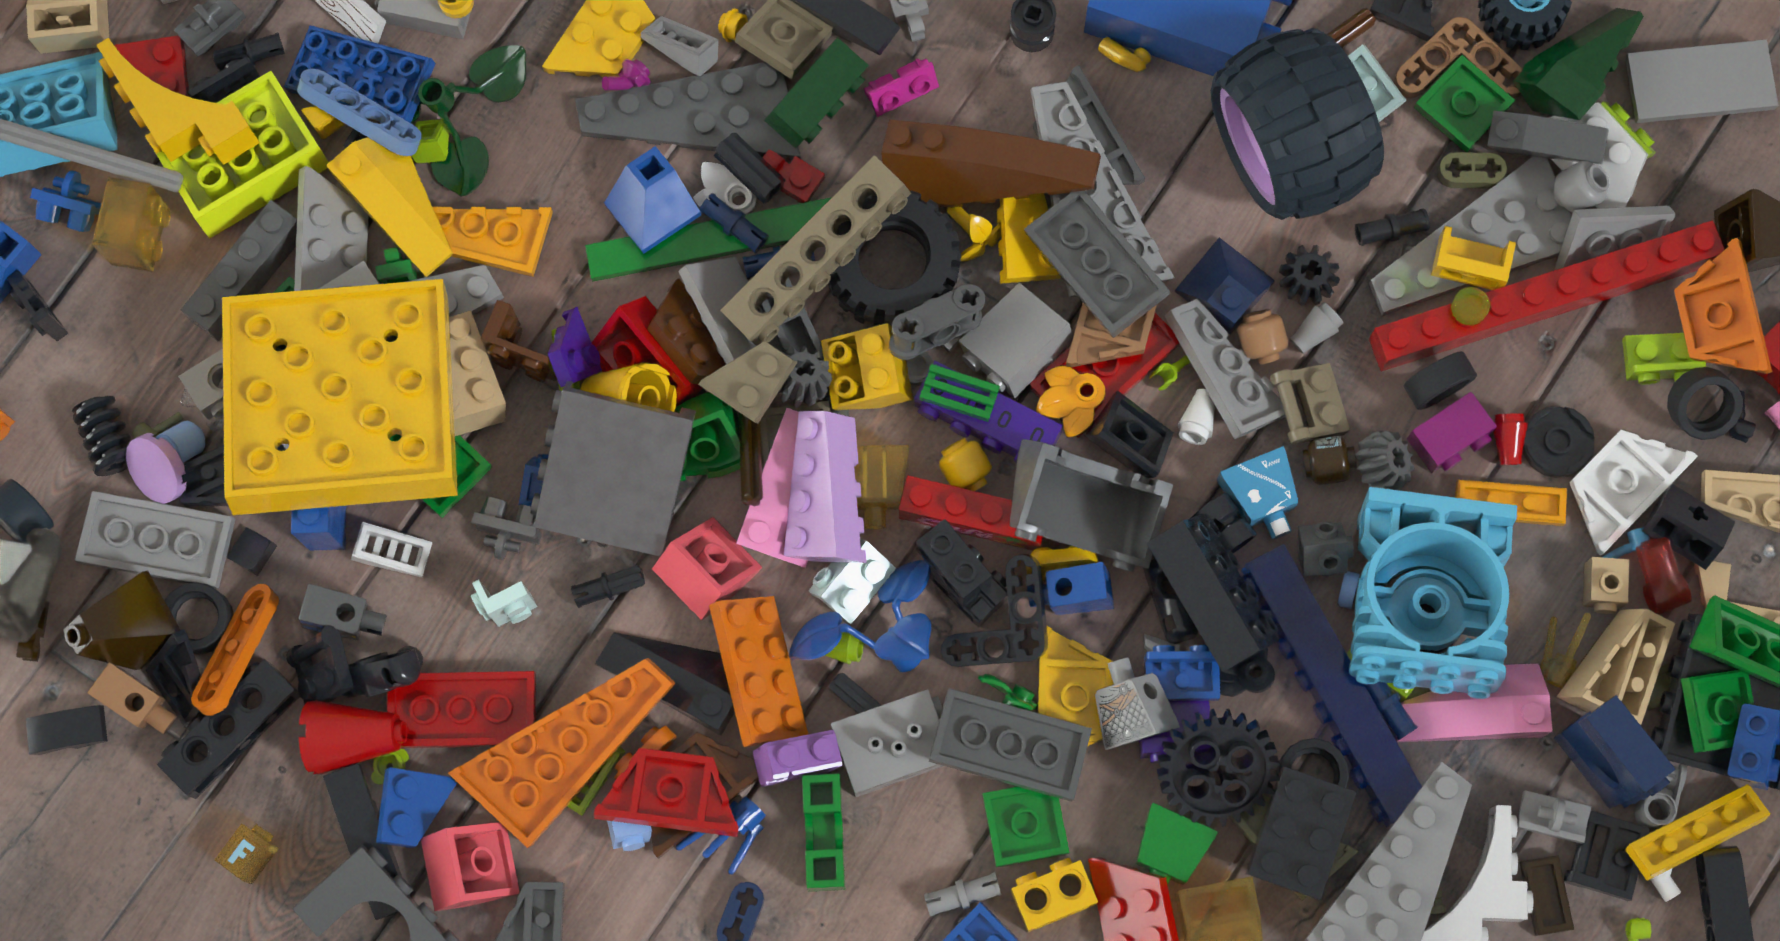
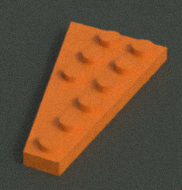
M646 658L562 708L510 736L503 742L477 755L470 761L451 770L448 774L523 845L529 848L666 695L675 682L651 659Z

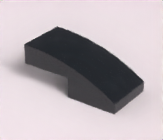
M104 705L87 706L26 718L29 755H42L66 748L79 749L108 741Z

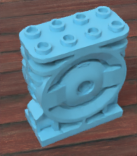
M1369 487L1357 518V530H1359L1358 550L1368 560L1358 581L1355 599V618L1352 623L1354 637L1351 642L1352 660L1349 665V674L1355 677L1357 682L1362 684L1393 683L1395 687L1400 689L1430 688L1432 692L1438 694H1449L1453 691L1468 693V696L1476 699L1489 698L1490 694L1498 691L1506 678L1504 660L1507 657V646L1504 643L1508 636V626L1505 622L1509 604V584L1504 566L1512 553L1513 525L1517 519V505ZM1409 570H1414L1404 574L1399 579H1397L1391 588L1381 587L1386 586L1394 577L1398 576L1399 574ZM1420 605H1430L1434 608L1435 613L1425 612ZM1461 635L1477 637L1476 639H1471L1467 637L1462 644L1449 647L1450 645L1455 643ZM1449 647L1442 654L1420 652V649L1437 651Z

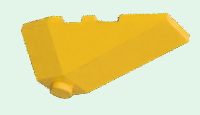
M367 137L351 143L326 165L341 186L425 277H428L453 255L411 156H401L393 153Z

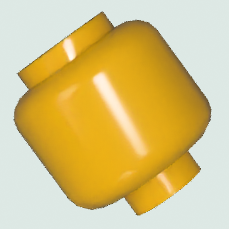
M964 437L941 451L943 457L939 460V468L949 485L976 491L988 483L985 476L991 472L992 465L977 441H967Z

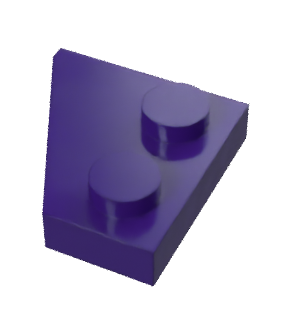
M578 307L563 312L562 317L566 323L564 326L557 328L554 335V343L551 344L548 351V357L561 388L565 386L567 381L575 383L602 371L599 352L591 343Z

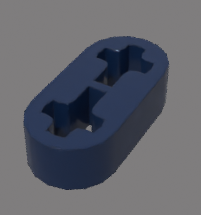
M743 882L734 887L717 928L716 935L718 941H728V937L724 935V930L726 928L732 929L737 918L742 920L739 931L744 934L742 941L751 940L765 900L759 886L752 882ZM748 889L754 890L753 897L758 900L755 906L749 905L745 915H741L739 912L742 902L737 897L739 893L746 894Z

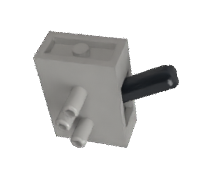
M844 673L838 674L832 680L829 690L857 713V715L831 723V728L836 734L839 751L856 797L943 767L942 765L929 762L942 712L938 696L931 698L927 689L881 705Z

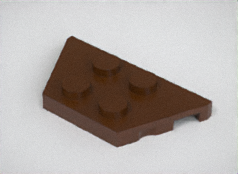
M678 278L669 287L665 299L658 307L657 314L651 320L647 330L688 381L692 384H699L702 379L722 368L726 363L718 353L717 346L707 326L702 322L701 315L692 297L686 291L684 283Z
M698 732L672 751L714 757L719 771V778L722 786L725 788L729 802L759 779L753 758ZM651 826L653 853L659 859L693 831Z

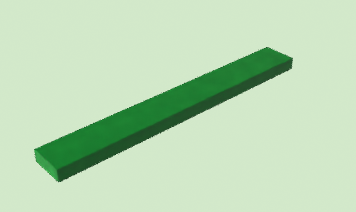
M832 197L748 213L745 215V218L769 235L762 248L759 246L760 249L785 245ZM713 220L686 225L644 254L630 237L585 245L592 282L752 251L733 235L727 236L723 233V228Z

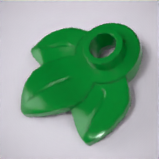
M990 674L979 675L978 679L981 682L987 683L1005 694L1002 701L1004 704L1028 711L1036 709L1038 703L1032 700L1035 695L1032 691L1018 684H1015L1014 688L1011 689L1006 683Z

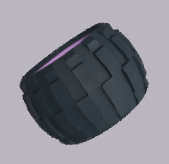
M1315 28L1306 31L1294 29L1271 34L1247 45L1225 63V68L1214 74L1210 90L1211 103L1221 138L1246 189L1254 201L1267 214L1280 220L1288 217L1300 219L1320 215L1351 200L1369 186L1372 178L1380 174L1384 160V143L1374 106L1355 66L1341 46L1329 35Z

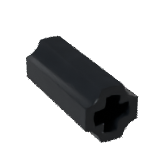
M731 133L715 149L714 157L762 203L769 202L784 187L786 180L737 133Z

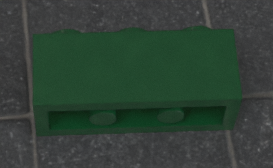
M837 37L764 121L795 149L803 140L810 144L823 129L818 123L826 115L831 120L844 105L840 100L844 93L848 91L852 95L866 80L861 74L869 65Z

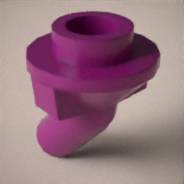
M625 59L622 63L623 69L618 74L619 76H604L602 79L604 90H628L633 86H648L651 83L648 77L650 75L649 69L637 59L634 61Z

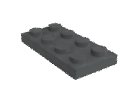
M1086 191L1071 192L1024 229L1030 240L1112 338L1116 337L1170 295L1166 285Z
M949 688L946 693L929 762L1072 802L1075 798L1092 728Z

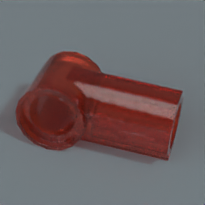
M1665 537L1652 538L1641 542L1636 547V552L1646 582L1643 586V595L1650 611L1660 615L1691 603L1690 588L1686 579L1678 572L1669 539Z

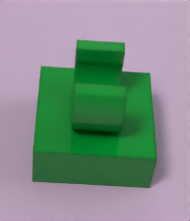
M398 247L385 249L386 264L375 266L377 280L380 284L418 279L417 270L410 259L403 260L402 253H399Z

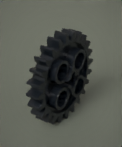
M1211 709L1209 719L1205 720L1197 712L1195 713L1196 723L1193 725L1185 719L1181 720L1184 731L1181 733L1171 729L1170 733L1174 742L1163 741L1162 747L1166 754L1157 756L1158 763L1162 766L1157 769L1158 779L1162 780L1160 783L1162 794H1168V804L1170 806L1178 804L1177 809L1180 816L1190 810V817L1193 823L1202 815L1207 826L1212 824L1214 818H1219L1222 827L1226 826L1227 817L1233 816L1235 821L1240 823V813L1243 811L1254 816L1252 807L1254 803L1265 807L1266 802L1262 794H1274L1275 791L1270 782L1279 781V775L1275 768L1280 766L1278 756L1274 755L1277 753L1274 742H1269L1270 736L1268 731H1260V726L1256 719L1247 725V719L1243 712L1233 720L1230 709H1226L1222 718H1218L1215 710ZM1200 745H1211V748L1206 752L1199 753L1195 751ZM1239 749L1248 750L1242 757L1232 756ZM1194 779L1204 780V782L1198 786L1188 785ZM1230 784H1241V786L1234 791L1225 790L1226 787Z

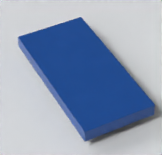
M310 25L284 88L288 92L299 95L297 87L301 73L306 69H319L411 123L420 102L418 95L419 87L425 80L430 78L436 63L432 58ZM337 101L343 105L352 106L346 102Z

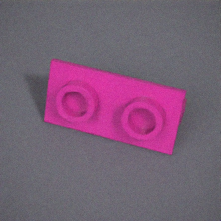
M917 58L915 61L897 69L899 78L895 80L889 73L868 82L869 86L864 88L867 99L872 101L876 116L879 117L938 88L939 84L933 63H929L926 58L921 61Z

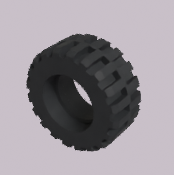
M911 190L905 207L897 214H890L881 223L882 228L879 231L896 230L907 233L923 246L926 255V265L923 274L915 283L901 289H885L868 281L861 272L858 259L863 243L856 249V255L848 264L839 266L830 275L829 289L832 295L836 296L839 300V306L846 313L848 311L853 313L854 319L862 324L868 321L873 323L874 326L886 323L892 326L894 318L899 314L912 310L929 299L937 298L954 290V286L957 283L961 263L960 241L957 231H953L952 221L947 213L942 215L938 211L939 205L930 199L928 202L921 200V194ZM877 196L866 198L862 208L870 209L874 207L877 202ZM851 222L841 223L837 229V235L848 233L851 229Z

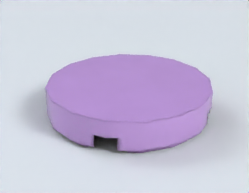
M146 433L131 440L126 448L128 470L135 484L144 495L154 502L165 504L177 499L185 491L186 482L182 483V475L186 474L185 467L178 452L168 441L162 437L156 439L153 437L154 434Z

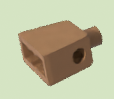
M110 662L87 692L139 728L144 729L149 724L162 734H165L177 718L176 715L161 706L165 701L163 696L121 667ZM137 697L144 699V705L140 710L133 708V703Z

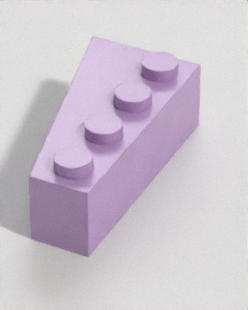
M799 411L784 556L813 562L867 563L866 550H862L860 546V534L864 533L863 518L858 517L857 498L861 497V485L856 481L854 467L859 464L855 418L828 411Z

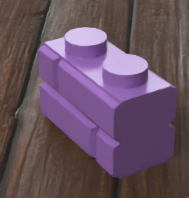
M834 730L764 743L753 751V758L761 787L802 779L803 775L829 774L842 766V759Z

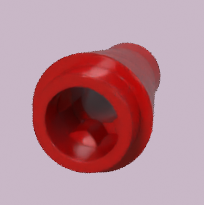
M1496 414L1495 424L1497 427L1494 429L1493 434L1499 454V464L1522 465L1521 457L1528 423L1524 422V414Z

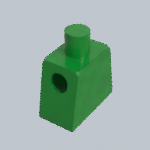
M1152 803L1147 813L1136 864L1149 870V873L1166 877L1167 885L1170 880L1184 885L1216 838L1218 831L1198 822L1193 823L1191 819L1185 816H1180L1176 812Z

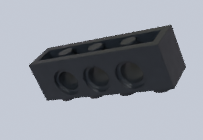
M264 659L261 663L255 662L245 670L242 676L243 680L236 686L227 707L223 711L211 716L202 714L197 717L188 728L190 732L180 742L178 740L172 742L162 752L161 756L163 758L157 763V766L187 796L197 799L300 697L298 690L267 660ZM254 692H261L262 701L260 705L254 709H248V697ZM228 718H233L235 721L234 730L230 734L222 736L220 732L222 722ZM201 744H206L208 747L206 758L200 762H195L193 757L195 749Z

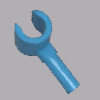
M1643 528L1627 532L1629 544L1622 545L1602 557L1617 559L1631 552L1643 551L1650 543L1649 535L1642 532Z

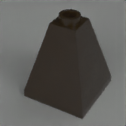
M1751 189L1714 210L1715 227L1724 249L1729 247L1727 243L1732 239L1738 238L1742 243L1748 272L1780 265V201L1758 189Z
M147 570L142 571L79 614L63 630L67 644L73 647L76 655L106 663L110 662L133 670H140L159 653L172 633L180 631V628Z

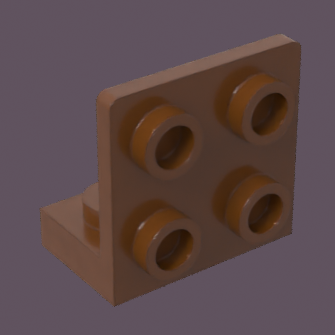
M497 300L481 336L487 353L493 358L492 362L508 370H512L513 366L526 370V376L539 382H545L546 378L556 381L557 377L548 356L517 345L522 334V328L519 327L520 322L511 304Z

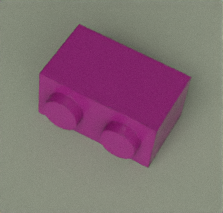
M1469 392L1413 429L1406 439L1431 473L1439 468L1446 472L1463 460L1460 454L1469 448L1475 453L1490 443L1492 439L1489 435L1497 426L1474 394Z

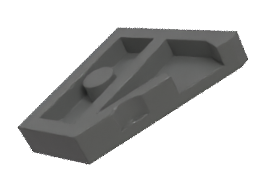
M525 882L517 897L516 904L509 911L503 922L504 926L495 941H562L565 883Z

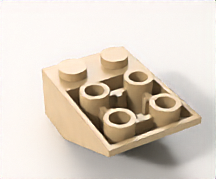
M27 0L28 39L41 54L97 48V44L109 38L107 0Z

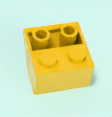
M886 323L821 340L824 361H829L828 372L832 374L829 393L833 410L875 409L913 400L907 361L895 357L889 349V341L893 335L890 324Z

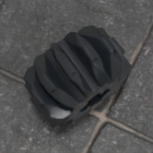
M1303 245L1299 246L1297 255L1289 252L1285 257L1287 264H1282L1279 268V273L1285 276L1279 282L1280 287H1291L1287 294L1288 299L1294 298L1296 294L1301 296L1299 300L1301 306L1306 304L1308 297L1311 298L1315 305L1321 303L1322 296L1330 298L1334 293L1332 287L1338 286L1340 278L1334 274L1339 269L1338 263H1328L1332 256L1330 251L1325 252L1322 256L1319 255L1318 245H1314L1310 253L1307 252ZM1306 270L1313 272V280L1305 278Z

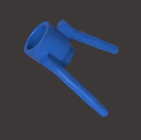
M746 796L739 803L733 801L730 804L732 814L739 827L738 832L741 835H744L747 831L749 832L728 869V873L731 875L736 872L755 837L764 829L760 822L766 815ZM691 833L675 846L676 850H682L706 833ZM719 835L703 852V857L708 858L730 836Z

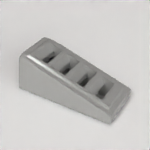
M660 16L641 32L643 40L695 75H703L718 60L719 39L666 17Z

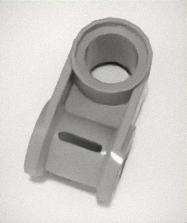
M1679 764L1678 766H1673L1676 770L1666 777L1670 783L1655 795H1650L1636 803L1634 816L1639 825L1650 828V831H1655L1675 819L1680 795L1687 776L1686 765ZM1650 803H1655L1662 809V820H1656L1650 815L1648 811Z

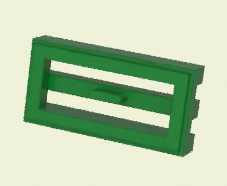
M931 364L924 388L920 394V400L989 422L1000 386ZM937 376L980 391H984L990 393L989 397L963 388H959L935 380V377ZM931 388L986 405L985 410L930 393Z

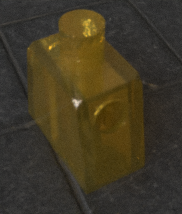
M909 445L857 446L859 464L854 467L856 481L861 485V497L857 498V509L864 510L866 529L886 528V510L899 509L909 463Z

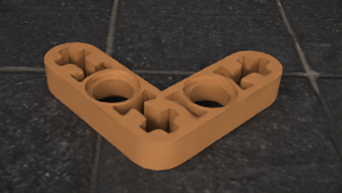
M1456 17L1443 26L1399 68L1394 78V84L1405 98H1415L1463 55L1515 99L1521 95L1516 85H1510L1507 88L1503 83L1505 78L1510 79L1512 76L1516 78L1522 71V68L1471 20L1464 17ZM1464 30L1466 32L1464 39L1458 38L1455 40L1452 37L1455 31ZM1476 40L1478 43L1468 53L1466 50L1469 44L1472 45L1473 41ZM1430 50L1440 51L1444 56V63L1441 65L1430 64L1426 60V52ZM1483 50L1488 51L1492 54L1494 63L1490 66H1482L1476 61L1475 54ZM1499 64L1503 65V68L1500 72H1497L1495 77L1491 75L1498 68ZM1420 67L1423 72L1419 75L1416 85L1413 83L1409 86L1405 85V75L1409 78L1412 77Z

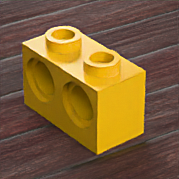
M1069 857L1050 865L1052 872L1038 877L1035 871L1015 879L1017 886L1011 888V894L1027 933L1098 903L1081 860L1072 863ZM1066 876L1075 877L1080 883L1079 893L1074 896L1063 894L1059 887L1060 880ZM1038 890L1044 894L1046 904L1042 909L1032 910L1026 905L1025 895L1029 891Z

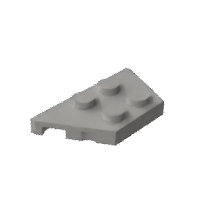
M307 166L299 169L294 291L319 289L362 261L367 265L368 214L353 198Z

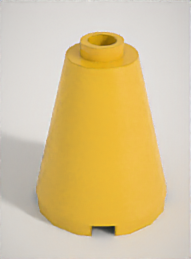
M640 363L594 374L587 377L580 388L582 391L674 412L676 408L677 392L675 386L670 384L667 377L670 374L666 369L657 364Z

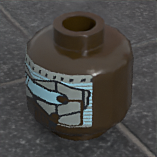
M1341 436L1311 440L1308 449L1303 450L1306 477H1312L1317 485L1347 481L1350 477V468H1357L1354 446L1347 447L1345 439Z

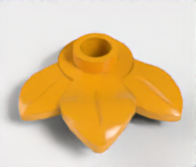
M1058 366L1045 372V378L1051 388L1046 390L1040 397L1036 412L1049 418H1063L1064 432L1068 438L1081 434L1091 426L1094 420V408L1099 406L1104 400L1105 386L1102 380L1094 374H1079L1067 366ZM1084 385H1091L1094 388L1091 396L1084 397L1080 394V390Z

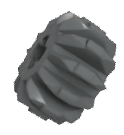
M790 346L785 354L795 360L797 364L778 393H783L781 396L782 403L790 399L794 401L795 407L798 408L803 401L811 408L817 399L822 400L826 396L827 387L830 386L832 381V374L828 372L829 361H819V351L810 354L806 346L800 349V352H797Z
M1378 431L1371 433L1363 441L1358 442L1359 452L1354 455L1359 461V467L1356 469L1362 473V483H1368L1369 487L1398 490V488L1404 487L1405 483L1411 481L1410 472L1415 469L1410 459L1413 454L1408 452V442L1401 441V436L1398 432Z

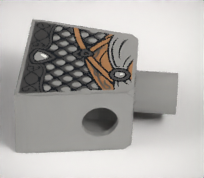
M1129 657L1108 663L1114 685L1097 690L1095 694L1105 750L1130 744L1180 727L1155 674L1151 673L1135 677Z

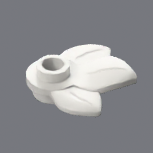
M712 162L702 163L701 179L705 189L693 197L699 207H701L706 198L710 200L708 197L711 193H715L718 198L735 211L741 210L745 214L753 211L757 201L756 196L724 165ZM736 196H743L746 200L743 204L736 205L733 203V199Z

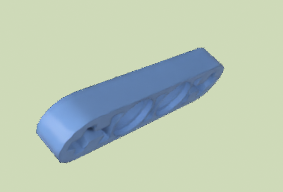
M306 69L301 73L297 92L302 98L393 153L401 156H411L417 152L421 140V132L413 124L324 71ZM337 101H343L352 106L343 105ZM367 119H374L382 124L373 123Z

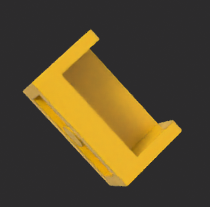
M1445 226L1439 235L1431 276L1490 290L1504 287L1507 284L1516 242L1508 241L1504 248L1453 237L1451 236L1452 227Z

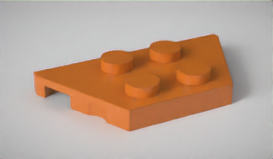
M1735 238L1727 243L1729 247L1713 261L1709 259L1698 269L1693 277L1687 278L1674 289L1689 357L1695 361H1705L1706 363L1766 374L1771 373L1772 369L1742 243L1738 238Z

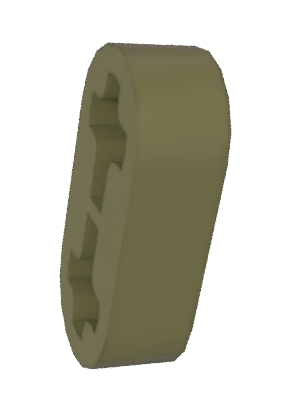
M1454 152L1443 157L1437 168V177L1441 184L1449 188L1489 189L1503 180L1506 175L1507 166L1504 159L1495 153ZM1451 163H1454L1458 170L1468 171H1461L1458 177H1452V172L1446 171V169L1449 168ZM1488 163L1491 164L1492 170L1498 171L1490 178L1487 172L1475 170L1484 169Z

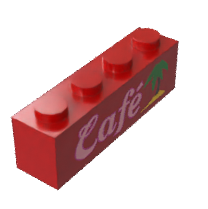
M907 475L899 506V519L932 527L946 519L957 533L1032 551L1041 547L1043 537L1037 536L1036 542L1014 536L1016 528L1009 526L1012 500Z

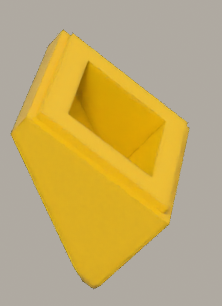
M317 106L301 109L305 118L321 139L327 138L345 125V123Z

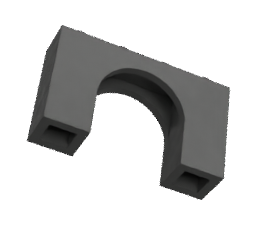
M361 845L293 907V911L317 937L353 906L363 902L377 901L391 905L403 915L409 926L410 941H460L451 930L448 929L445 933L442 932L434 923L438 916L424 901L418 905L409 894L413 889L400 874L394 878L384 868L388 861L374 846L368 850L364 845Z

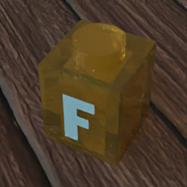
M241 823L214 860L243 882L253 884L279 848L270 842L274 835L257 823L253 828Z

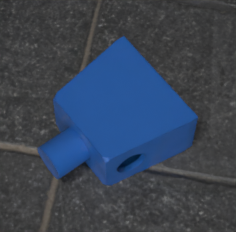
M1103 562L1046 572L1047 583H1043L1045 605H1050L1051 610L1056 615L1115 609L1111 575ZM1027 586V590L1035 591V586ZM1072 587L1068 595L1061 596L1065 588ZM1028 597L1030 607H1036L1034 600Z

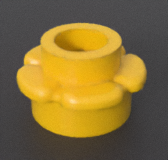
M736 8L723 13L718 24L719 33L722 34L726 42H732L736 39V34L748 22L746 14L739 13V10Z

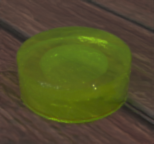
M1475 287L1464 288L1456 294L1452 301V313L1460 323L1476 325L1483 321L1489 312V298L1481 289Z

